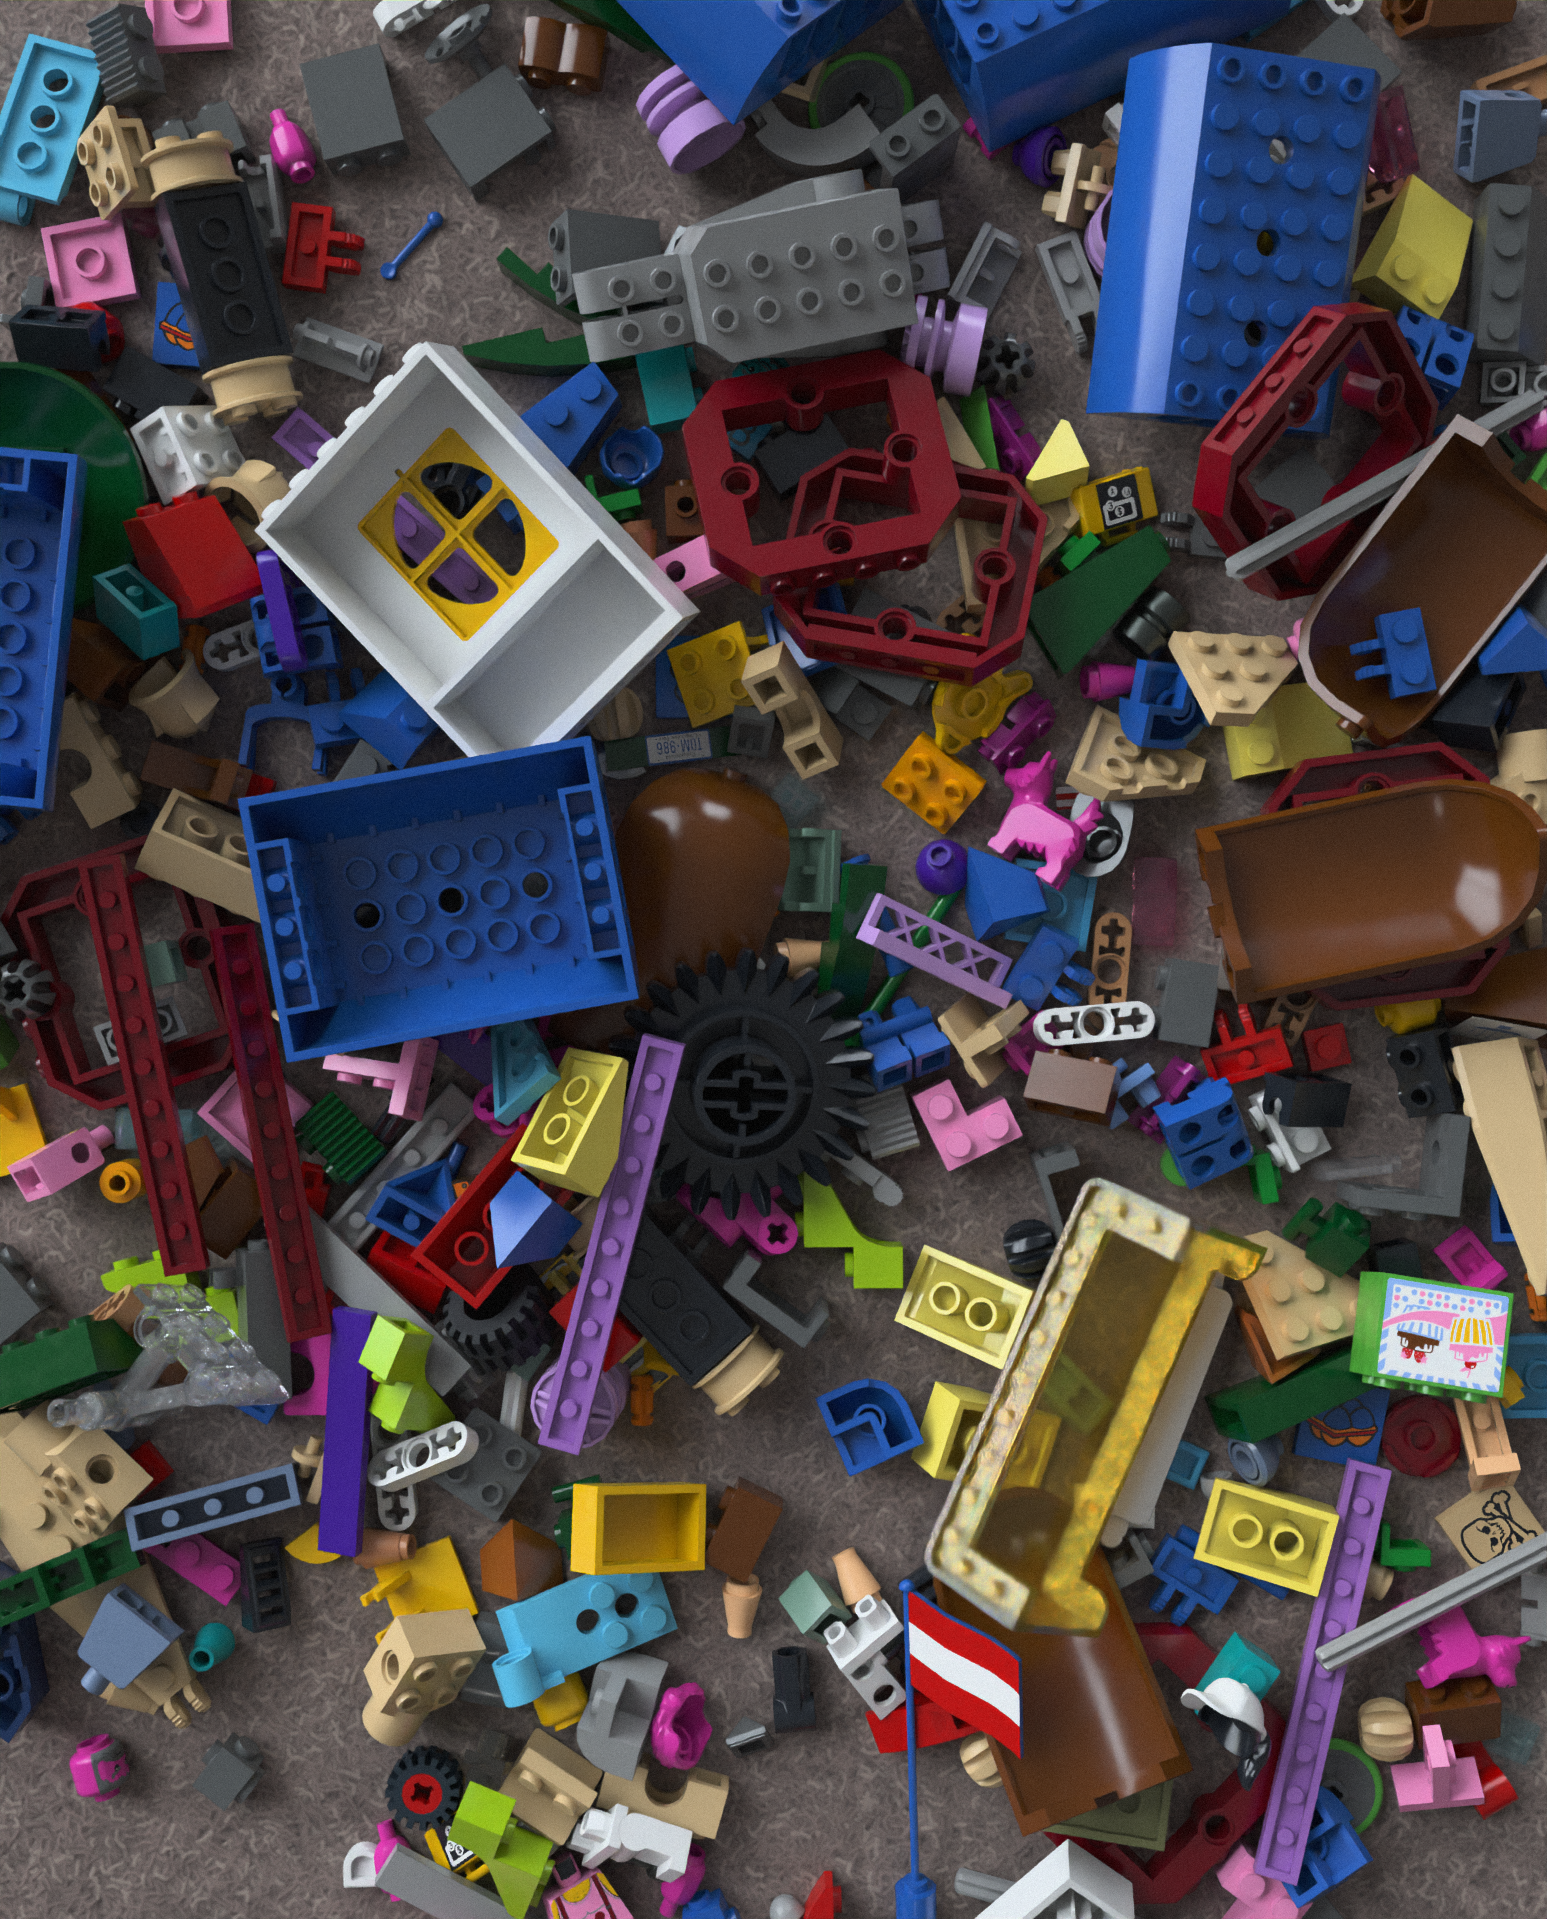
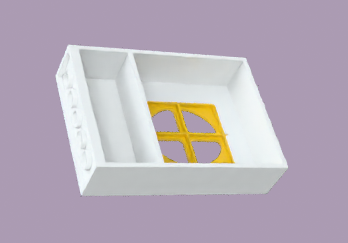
M427 341L423 344L419 342L404 355L402 361L405 364L394 376L388 375L378 383L373 391L376 395L366 407L361 406L350 414L345 421L347 426L345 431L337 439L332 438L322 445L317 452L319 459L309 470L304 469L294 476L289 483L291 490L282 500H275L266 507L261 514L264 520L254 531L468 757L573 739L701 611L454 346ZM445 462L468 465L487 474L492 480V487L464 518L457 519L423 484L421 474L429 466ZM404 492L411 493L445 530L444 539L414 569L406 564L401 555L394 528L396 504ZM506 498L513 501L520 514L526 539L523 566L515 576L509 575L474 537V531L479 524ZM457 548H461L496 583L498 593L488 602L478 604L459 603L448 600L431 591L428 587V579Z

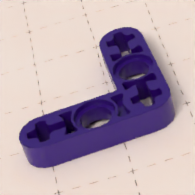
M272 549L257 552L258 571L280 664L285 673L307 669L309 666L308 655L292 589L306 585Z

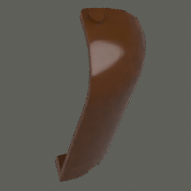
M1459 414L1454 417L1316 594L1300 625L1298 658L1308 686L1340 717L1335 725L1342 732L1355 740L1362 735L1382 748L1402 741L1430 716L1547 570V490L1532 478L1528 479L1525 484L1516 478L1510 471L1515 463L1503 451L1494 433ZM1420 607L1437 689L1428 693L1390 700L1386 676L1356 681L1355 671L1365 666L1383 665L1380 651L1364 656H1351L1349 646L1378 639L1374 618L1378 615Z
M726 766L723 773L707 768H680L654 780L632 801L614 838L636 952L640 991L639 999L553 1014L547 1031L577 1049L589 1051V1049L600 1050L611 1056L621 1057L610 1051L608 1048L609 1039L614 1035L620 1034L633 1036L635 1028L626 1021L623 1011L629 1005L639 1006L646 1010L653 1005L645 987L650 980L661 982L668 989H671L677 984L674 976L675 963L684 961L697 975L705 972V956L711 950L718 951L726 967H734L740 950L744 947L752 948L758 963L783 895L790 864L789 830L779 805L761 788L747 782L748 774Z
M1458 779L1413 782L1195 829L1201 880L1206 881L1210 889L1212 903L1215 904L1207 907L1214 938L1221 937L1223 942L1224 959L1222 960V966L1237 1005L1459 959L1496 945L1523 925L1542 899L1547 882V824L1543 822L1529 804L1514 792L1485 782Z
M992 1483L977 1489L974 1492L976 1498L963 1505L943 1526L934 1551L933 1584L940 1609L993 1636L1022 1659L1024 1757L1020 1760L1010 1749L984 1732L1022 1836L1025 1837L1068 1821L1091 1810L1094 1811L1122 1800L1124 1797L1194 1771L1106 1556L1088 1523L1064 1499L1041 1487L1015 1485L999 1488L998 1483Z

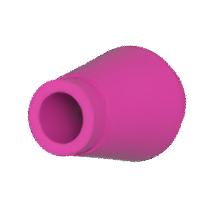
M1092 661L1088 666H1082L1079 683L1083 698H1091L1093 702H1098L1131 693L1136 667Z

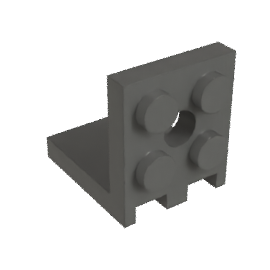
M1454 1112L1427 1115L1419 1189L1338 1180L1336 1196L1348 1201L1349 1208L1358 1209L1360 1213L1367 1215L1385 1216L1386 1209H1389L1388 1212L1401 1214L1402 1218L1427 1221L1428 1214L1459 1217L1471 1117Z

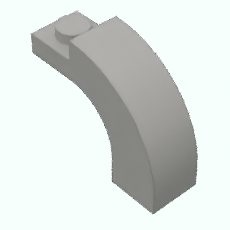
M771 99L749 114L760 130L755 136L763 151L777 165L794 175L810 179L845 172L850 167H853L855 170L864 169L877 160L869 149V143L880 132L859 103L834 123L817 129H807L792 124L781 114Z

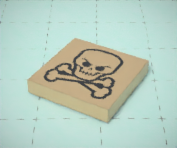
M1513 1486L1472 1491L1434 1518L1470 1570L1545 1532Z

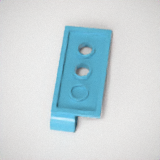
M29 33L0 114L1 221L25 227L31 221L36 200L59 206L62 199L67 196L79 163L77 155L78 138L94 120L104 88L100 85L103 81L99 77L100 71L96 68L98 63L94 59L96 54L92 50ZM61 78L68 80V84L63 90L58 92L49 90L52 82ZM46 115L55 116V121L51 126L47 128L36 127V122L39 118Z
M660 1573L585 1574L495 1611L509 1653L495 1660L492 1668L505 1706L508 1708L518 1707L539 1698L545 1690L564 1683V1677L678 1629ZM626 1593L635 1595L636 1605L633 1611L625 1615L618 1614L615 1610L616 1600ZM587 1609L595 1610L598 1613L596 1625L587 1631L577 1628L576 1621L578 1615Z

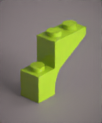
M805 1171L798 1174L797 1178L803 1196V1212H795V1224L798 1230V1237H804V1248L852 1247V1252L844 1253L845 1277H852L854 1289L903 1288L902 1243L881 1241L865 1235L853 1224L831 1184L827 1187L813 1180Z
M159 1249L152 1252L154 1259L139 1262L137 1255L113 1262L114 1269L101 1275L103 1286L110 1292L117 1293L126 1285L131 1284L148 1295L147 1301L174 1307L186 1313L197 1325L206 1349L239 1341L237 1287L214 1289L213 1286L204 1288L206 1294L204 1295L198 1271L165 1277Z
M378 1315L358 1361L361 1365L372 1371L371 1377L379 1382L368 1411L382 1420L381 1426L397 1434H404L405 1430H414L423 1434L455 1421V1415L429 1385L425 1376L426 1357L434 1336L407 1318Z
M470 1781L455 1815L447 1840L465 1847L484 1861L490 1870L508 1914L516 1919H524L529 1905L537 1908L552 1872L555 1861L549 1859L548 1856L553 1842L516 1826L518 1819L510 1817L516 1799Z

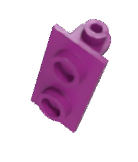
M1002 395L995 399L991 397L987 400L996 454L1002 469L1007 474L1014 475L1021 482L1028 476L1042 450L1030 432L1019 438L1015 432L1020 430L1025 424L1013 407L1011 400L1005 401Z
M1034 691L1029 696L1025 694L1005 715L1015 726L1009 730L1000 723L988 738H983L980 741L982 746L977 752L986 761L992 760L1000 775L1006 771L1007 767L1012 768L1018 765L1025 756L1028 746L1036 738L1044 737L1053 727L1054 719L1057 715L1048 698L1044 701Z
M1175 1055L1155 1081L1161 1096L1144 1108H1141L1138 1104L1127 1121L1160 1145L1165 1138L1152 1107L1167 1101L1173 1106L1188 1100L1187 1093L1191 1092V1085L1197 1084L1199 1081L1206 1079V1077L1195 1066L1188 1062L1186 1063Z

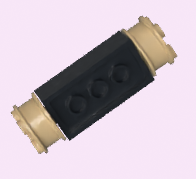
M222 131L204 132L195 139L181 141L179 136H167L157 139L155 141L156 149L142 156L140 162L142 167L151 173L156 191L152 194L151 200L153 205H155V213L204 383L211 384L217 409L212 412L213 417L223 419L224 426H231L249 421L248 416L263 412L265 419L288 414V409L298 406L297 402L303 399V393L295 391L289 366L294 363L293 357L290 355L294 352L247 182H244L243 178L235 175L230 154L234 151V144L231 140L223 137Z
M602 1192L599 1198L583 1194L584 1197L579 1202L572 1197L563 1206L583 1223L568 1242L575 1251L572 1258L575 1261L579 1259L577 1264L581 1269H583ZM645 1203L618 1309L693 1389L702 1388L716 1404L714 1412L717 1415L727 1412L732 1417L748 1403L749 1398L747 1395L758 1385L762 1389L765 1388L778 1376L780 1370L777 1367L780 1364L784 1351L781 1348L774 1350L758 1333L760 1325L757 1322L753 1323L752 1318Z

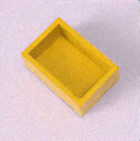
M691 1482L573 1484L570 1571L590 1575L705 1570L706 1484Z

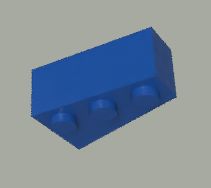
M592 362L519 417L575 476L591 449H594L622 409V404L617 391L597 364Z

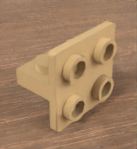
M104 106L81 134L77 142V155L80 163L85 166L90 181V198L94 206L98 207L101 220H111L121 208L155 206L151 200L152 194L156 192L149 170L144 169L140 162L142 156L151 151L142 119H118L114 106Z
M967 993L938 1017V1022L941 1025V1031L944 1032L950 1044L955 1046L964 1060V1067L969 1076L977 1080L979 1085L984 1088L990 1085L1009 1066L1002 1055V1052L1006 1050L1004 1046L1009 1043V1038L1022 1030L1019 1023L1029 1014V1011L1020 999L1006 1009L988 1017L976 997Z
M536 1728L530 1735L498 1792L516 1799L511 1813L512 1816L557 1846H562L570 1835L579 1816L590 1809L598 1794L594 1789L602 1777L603 1771L540 1728Z

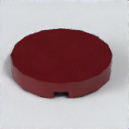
M1426 1395L1407 1396L1393 1403L1386 1411L1380 1447L1386 1459L1403 1474L1415 1477L1421 1476L1423 1478L1435 1477L1447 1471L1459 1457L1462 1435L1458 1418L1455 1412L1438 1399Z

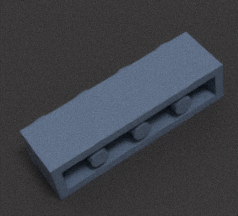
M296 1463L123 1509L132 1552L305 1503L300 1478L297 1475Z

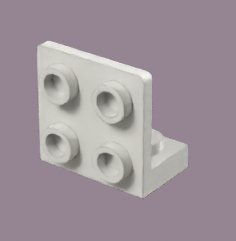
M217 405L162 406L130 428L164 506L174 504L173 496L194 490L198 491L206 487L214 478L233 476L246 462L229 426H224L223 419L213 417L212 412L217 409Z

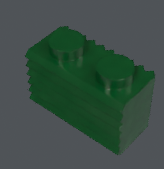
M333 1091L294 1124L295 1128L299 1131L295 1136V1140L310 1156L315 1151L327 1162L322 1169L337 1186L344 1181L349 1187H352L388 1154L387 1150Z

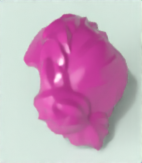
M696 1682L684 1683L677 1688H667L661 1696L660 1708L650 1724L649 1733L653 1754L661 1762V1765L666 1766L668 1769L688 1770L693 1768L700 1760L713 1731L703 1713L706 1701L704 1690Z

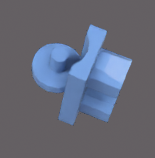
M1123 1058L1113 1063V1066L1118 1067L1119 1074L1128 1068ZM1149 1063L1141 1065L1121 1079L1122 1082L1117 1099L1130 1091L1140 1107L1144 1108L1161 1096L1155 1081L1151 1077L1155 1072ZM1118 1100L1116 1101L1110 1127H1108L1110 1130L1130 1118Z

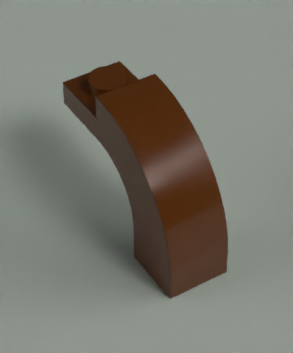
M152 740L139 781L170 791L175 788L199 800L240 810L238 799L245 798L253 770L239 766L240 763L225 758L217 760Z

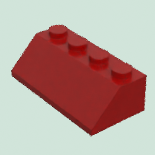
M521 1123L410 1254L476 1310L513 1267L497 1269L490 1202L515 1171L518 1170L562 1207L575 1192L544 1183L511 1161L527 1129L524 1123Z

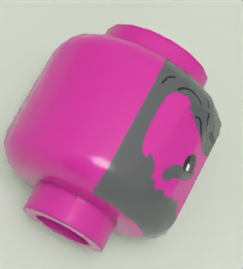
M105 1733L95 1735L80 1742L76 1746L77 1751L69 1760L70 1770L78 1795L85 1798L94 1797L96 1802L106 1801L120 1793L119 1787L130 1776V1769L121 1740L109 1738V1734Z

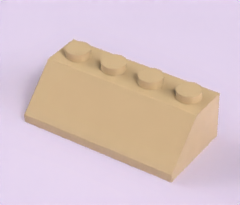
M173 788L147 837L134 868L148 874L153 879L165 881L181 888L194 897L203 898L220 905L233 914L242 915L261 923L241 818Z

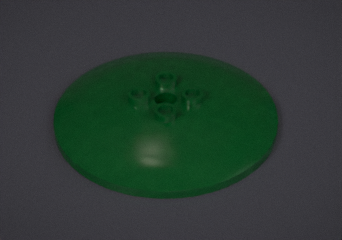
M15 361L0 362V447L78 454L88 465L74 612L95 603L92 576L129 563L133 565L136 559L123 521L138 517L135 509L148 505V491L142 463L135 445L123 424L103 400L89 388L59 371L42 365Z

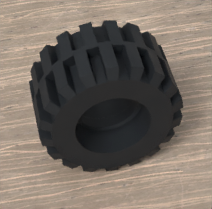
M528 1263L514 1265L477 1310L454 1291L449 1292L446 1298L449 1303L443 1307V1315L446 1317L443 1320V1324L450 1337L474 1366L479 1369L483 1367L488 1372H495L497 1368L501 1372L509 1371L515 1364L518 1367L526 1364L527 1358L532 1355L536 1357L541 1352L539 1348L543 1344H548L552 1338L550 1331L555 1330L558 1323L548 1312L555 1305L556 1300Z

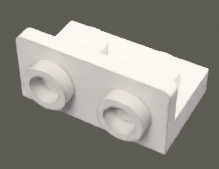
M1265 1089L1248 1097L1253 1106L1248 1109V1114L1258 1131L1265 1130L1271 1144L1266 1146L1267 1152L1270 1153L1271 1160L1278 1168L1283 1166L1284 1170L1295 1173L1301 1170L1299 1165L1331 1150L1321 1127H1286L1280 1125L1279 1112L1281 1111L1282 1103L1279 1098L1275 1101L1273 1114L1265 1115L1262 1108Z

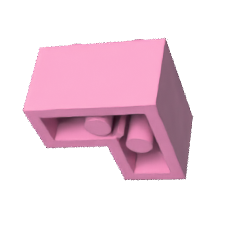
M946 1076L909 1094L948 1172L1023 1136L1006 1099L1001 1095L965 1112L950 1079Z
M1241 1836L1230 1847L1224 1861L1212 1866L1221 1886L1237 1897L1222 1919H1302L1313 1904L1312 1902L1297 1908L1281 1881L1256 1874L1253 1865L1257 1848Z

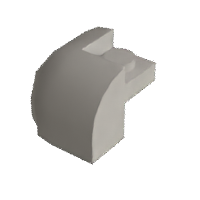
M624 1652L601 1661L596 1667L589 1700L577 1726L578 1745L582 1754L595 1767L609 1774L633 1781L648 1740L647 1734L654 1712L658 1707L669 1662L644 1654Z

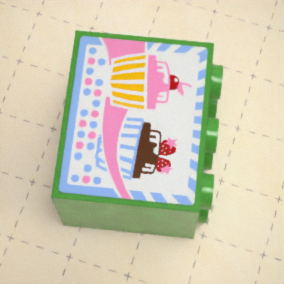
M1361 1271L1349 1371L1362 1374L1363 1383L1400 1390L1401 1381H1403L1405 1390L1443 1397L1445 1388L1446 1396L1486 1404L1487 1395L1502 1398L1514 1293L1385 1272Z

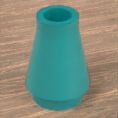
M221 1623L204 1625L196 1634L193 1650L189 1656L191 1667L196 1671L203 1672L228 1659L235 1648V1638L232 1631Z

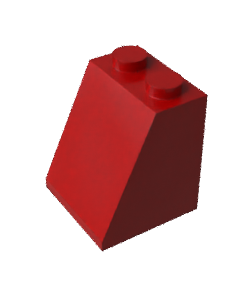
M196 490L175 495L172 497L173 505L162 508L160 502L135 509L138 517L123 521L142 575L177 605L178 618H201L263 594L258 566L215 495L198 497Z

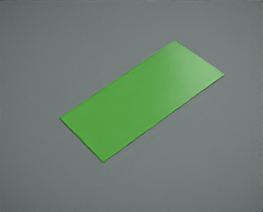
M984 385L971 392L970 397H963L959 400L963 426L985 463V469L993 468L999 470Z

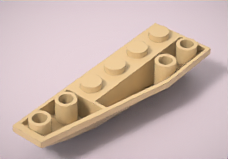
M1512 1037L1451 1048L1454 1057L1453 1072L1461 1084L1465 1099L1463 1103L1464 1114L1471 1117L1470 1123L1527 1268L1528 1279L1534 1287L1537 1296H1547V1073L1538 1041L1522 1037Z

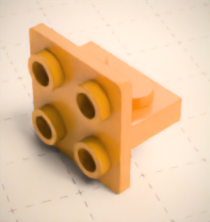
M922 731L881 785L941 834H946L978 796L987 781L955 755L947 754L938 749L935 740Z

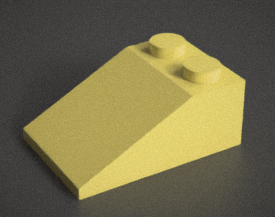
M1414 174L1408 175L1354 273L1352 287L1382 309L1390 310L1393 316L1397 314L1402 305H1405L1415 311L1439 319L1458 285L1473 220Z
M1307 682L1281 686L1267 706L1258 712L1255 720L1249 727L1223 726L1232 781L1288 771L1297 762L1305 759L1353 753L1351 739L1335 725L1340 717L1310 689Z
M568 1047L557 1069L562 1079L544 1094L511 1161L544 1183L599 1198L618 1159L629 1062L621 1057Z
M924 1245L894 1321L999 1369L1018 1371L1047 1294Z
M935 1381L920 1428V1433L925 1443L913 1450L911 1459L936 1479L981 1486L998 1483L999 1488L1015 1485L1037 1487L1060 1417L1056 1414L970 1387Z
M1215 1477L1194 1559L1318 1597L1339 1515L1333 1505L1289 1492Z

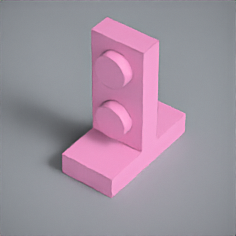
M430 1037L404 1041L399 1064L333 1054L325 1056L323 1069L337 1073L336 1081L361 1086L362 1079L373 1080V1087L393 1091L388 1113L404 1119L422 1122L439 1041Z
M1440 1724L1422 1726L1424 1762L1390 1765L1400 1812L1484 1804V1794L1474 1756L1456 1758L1452 1741L1443 1740Z

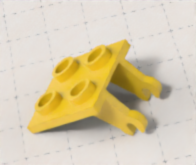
M738 621L666 650L692 728L700 727L733 714L734 705L746 707L755 705L741 680L747 657L751 656L750 650L759 649L761 645H769L767 634L747 637L742 621Z
M28 1083L12 1088L0 1086V1177L10 1174L7 1166L47 1145Z
M450 1535L416 1548V1554L413 1559L375 1567L374 1570L379 1582L369 1592L360 1597L364 1607L368 1606L375 1599L379 1602L386 1597L394 1620L396 1616L466 1608L469 1609L471 1616L479 1613L478 1605ZM393 1621L375 1636L378 1645Z

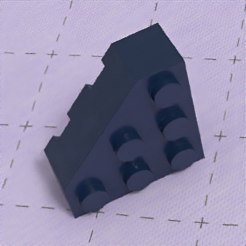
M0 1560V1581L19 1573ZM34 1613L0 1627V1738L9 1743L29 1723L50 1691Z

